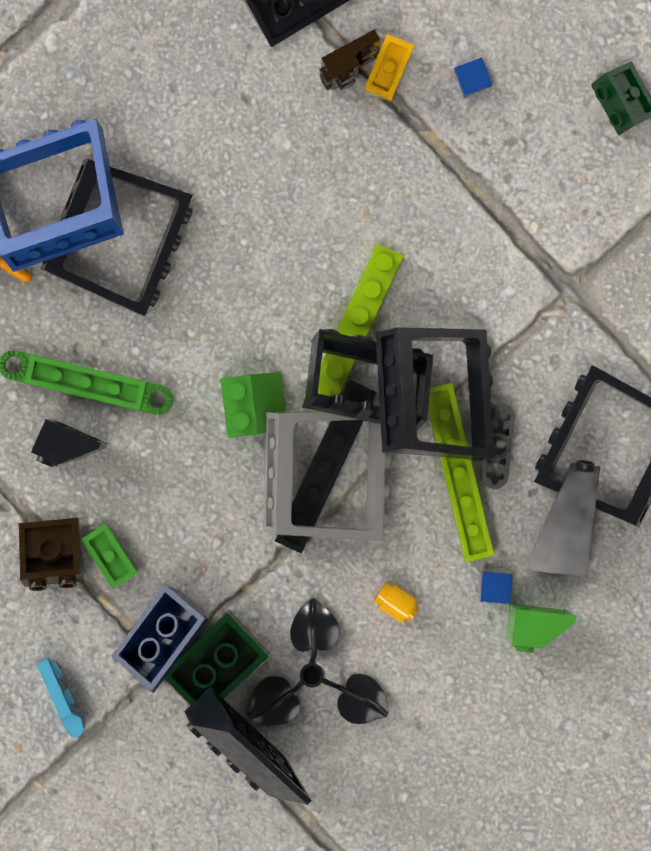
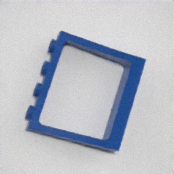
M97 119L87 122L77 120L71 124L70 128L62 131L48 130L43 134L42 138L33 141L23 139L16 143V147L7 150L0 149L1 174L91 142L101 197V205L97 209L15 237H11L0 200V255L13 272L124 235L104 133Z

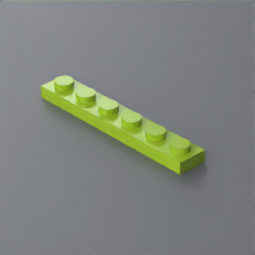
M376 244L338 326L337 331L339 334L367 336L402 261L403 255ZM326 353L321 363L318 394L327 396L340 395L355 360Z
M448 383L430 388L428 414L435 443L468 447L453 384ZM439 457L465 563L494 556L471 460Z

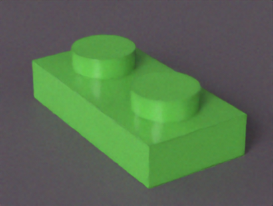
M107 523L80 539L112 589L139 573Z

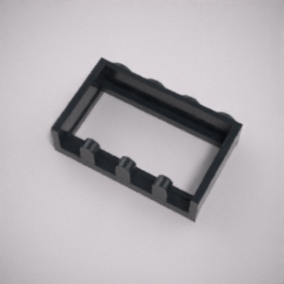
M319 329L311 340L306 394L302 408L381 424L380 407L374 406V403L371 401L359 403L346 400L345 396L339 394L333 396L318 394L323 353L377 365L376 342L370 341L361 335L348 336L339 334L334 329ZM412 348L413 373H415L416 424L418 430L427 421L433 355L424 353L421 349Z

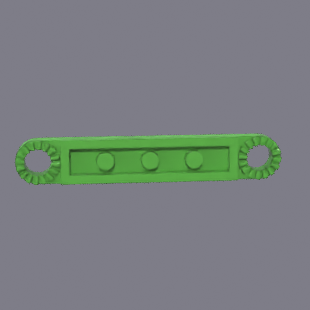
M15 350L5 352L0 358V373L9 380L156 415L168 412L173 405L171 391L162 385ZM11 357H17L22 362L21 370L16 374L9 373L6 368V363ZM156 391H161L166 396L167 402L162 408H154L150 403V396Z

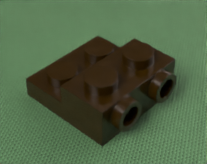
M375 29L321 58L319 78L326 91L330 89L333 91L338 87L340 91L349 88L356 83L355 78L358 77L359 64L364 66L376 59L375 54L379 51L380 38Z
M78 518L19 523L20 581L24 587L29 586L31 591H43L47 589L49 584H58L60 588H73L77 586V582L84 581L83 554L80 546V521Z

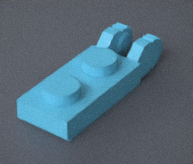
M49 657L42 659L37 667L63 725L68 730L67 733L75 738L79 737L84 732L85 725L81 714L73 711L71 706L75 705V701L69 688L65 690L62 688L59 679L63 678L61 669L57 661L51 663Z

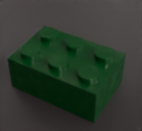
M228 610L182 654L165 679L189 705L195 702L209 687H212L225 699L269 657L270 652Z

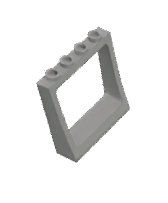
M321 411L266 412L263 531L275 535L383 541V528H386L389 522L388 513L384 510V498H387L390 492L389 483L385 480V469L390 466L391 458L389 453H382L381 424L369 422L366 525L361 529L294 525L291 522L294 425L298 422L358 419Z

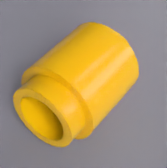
M387 582L384 583L373 600L374 603L379 605L378 609L401 624L404 620L410 622L419 609L415 605L417 598L396 584L390 585Z

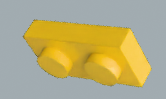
M387 34L364 91L391 102L414 45Z

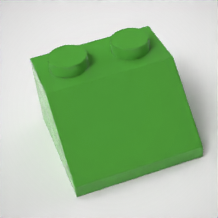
M280 372L220 378L228 438L266 433V412H285Z
M510 603L505 639L512 647L516 648V651L533 653L534 648L542 649L576 622V615L568 610Z

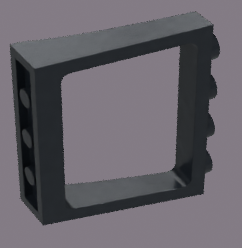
M83 160L59 221L84 212L97 180L95 162L93 160ZM110 167L112 179L171 198L175 202L174 210L138 300L132 301L65 270L63 263L67 254L44 261L40 270L134 313L145 316L149 306L154 307L158 301L160 291L156 290L160 278L165 280L170 271L171 263H168L167 260L170 252H176L181 243L182 236L178 235L181 224L186 225L190 220L193 209L189 207L193 195Z
M397 327L376 332L382 453L478 461L495 459L494 446L497 443V435L493 431L492 423L495 406L491 402L490 388L493 385V376L489 373L488 361L491 356V347L487 344L486 329ZM412 341H461L466 345L472 447L423 442L418 439Z
M592 365L587 376L582 374L575 385L574 390L578 391L574 402L568 401L562 411L561 417L565 418L561 428L555 427L549 437L548 443L552 446L548 454H542L536 463L535 470L539 472L534 482L558 493L561 484L552 480V472L596 384L600 382L605 383L651 409V397ZM651 461L626 509L616 508L598 499L596 501V509L639 528L651 505Z

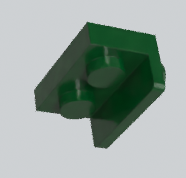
M632 61L605 73L591 84L597 99L600 101L611 125L618 135L651 119V96Z

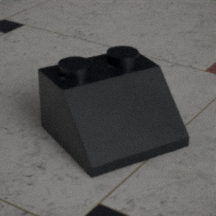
M45 419L31 453L38 455L36 461L50 467H57L58 464H67L106 449L108 443L57 420Z

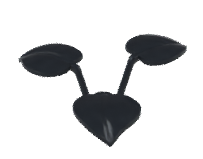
M313 598L299 609L290 628V639L295 649L301 652L311 650L310 663L302 667L300 681L291 689L289 682L283 677L270 676L263 679L253 692L247 716L250 720L263 725H282L292 721L301 710V701L294 694L304 685L315 688L325 684L343 692L337 700V707L340 715L353 724H366L388 716L389 708L383 689L368 675H351L347 680L346 687L326 679L324 668L316 664L317 649L321 651L331 649L339 638L340 629L333 614L322 606L318 600Z

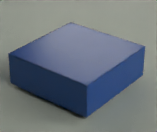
M482 57L454 68L464 97L492 87V82Z
M482 571L480 602L510 604L512 574Z

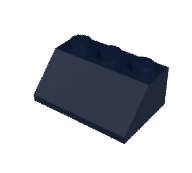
M164 584L111 657L148 690L154 693L208 619L202 609L184 593Z

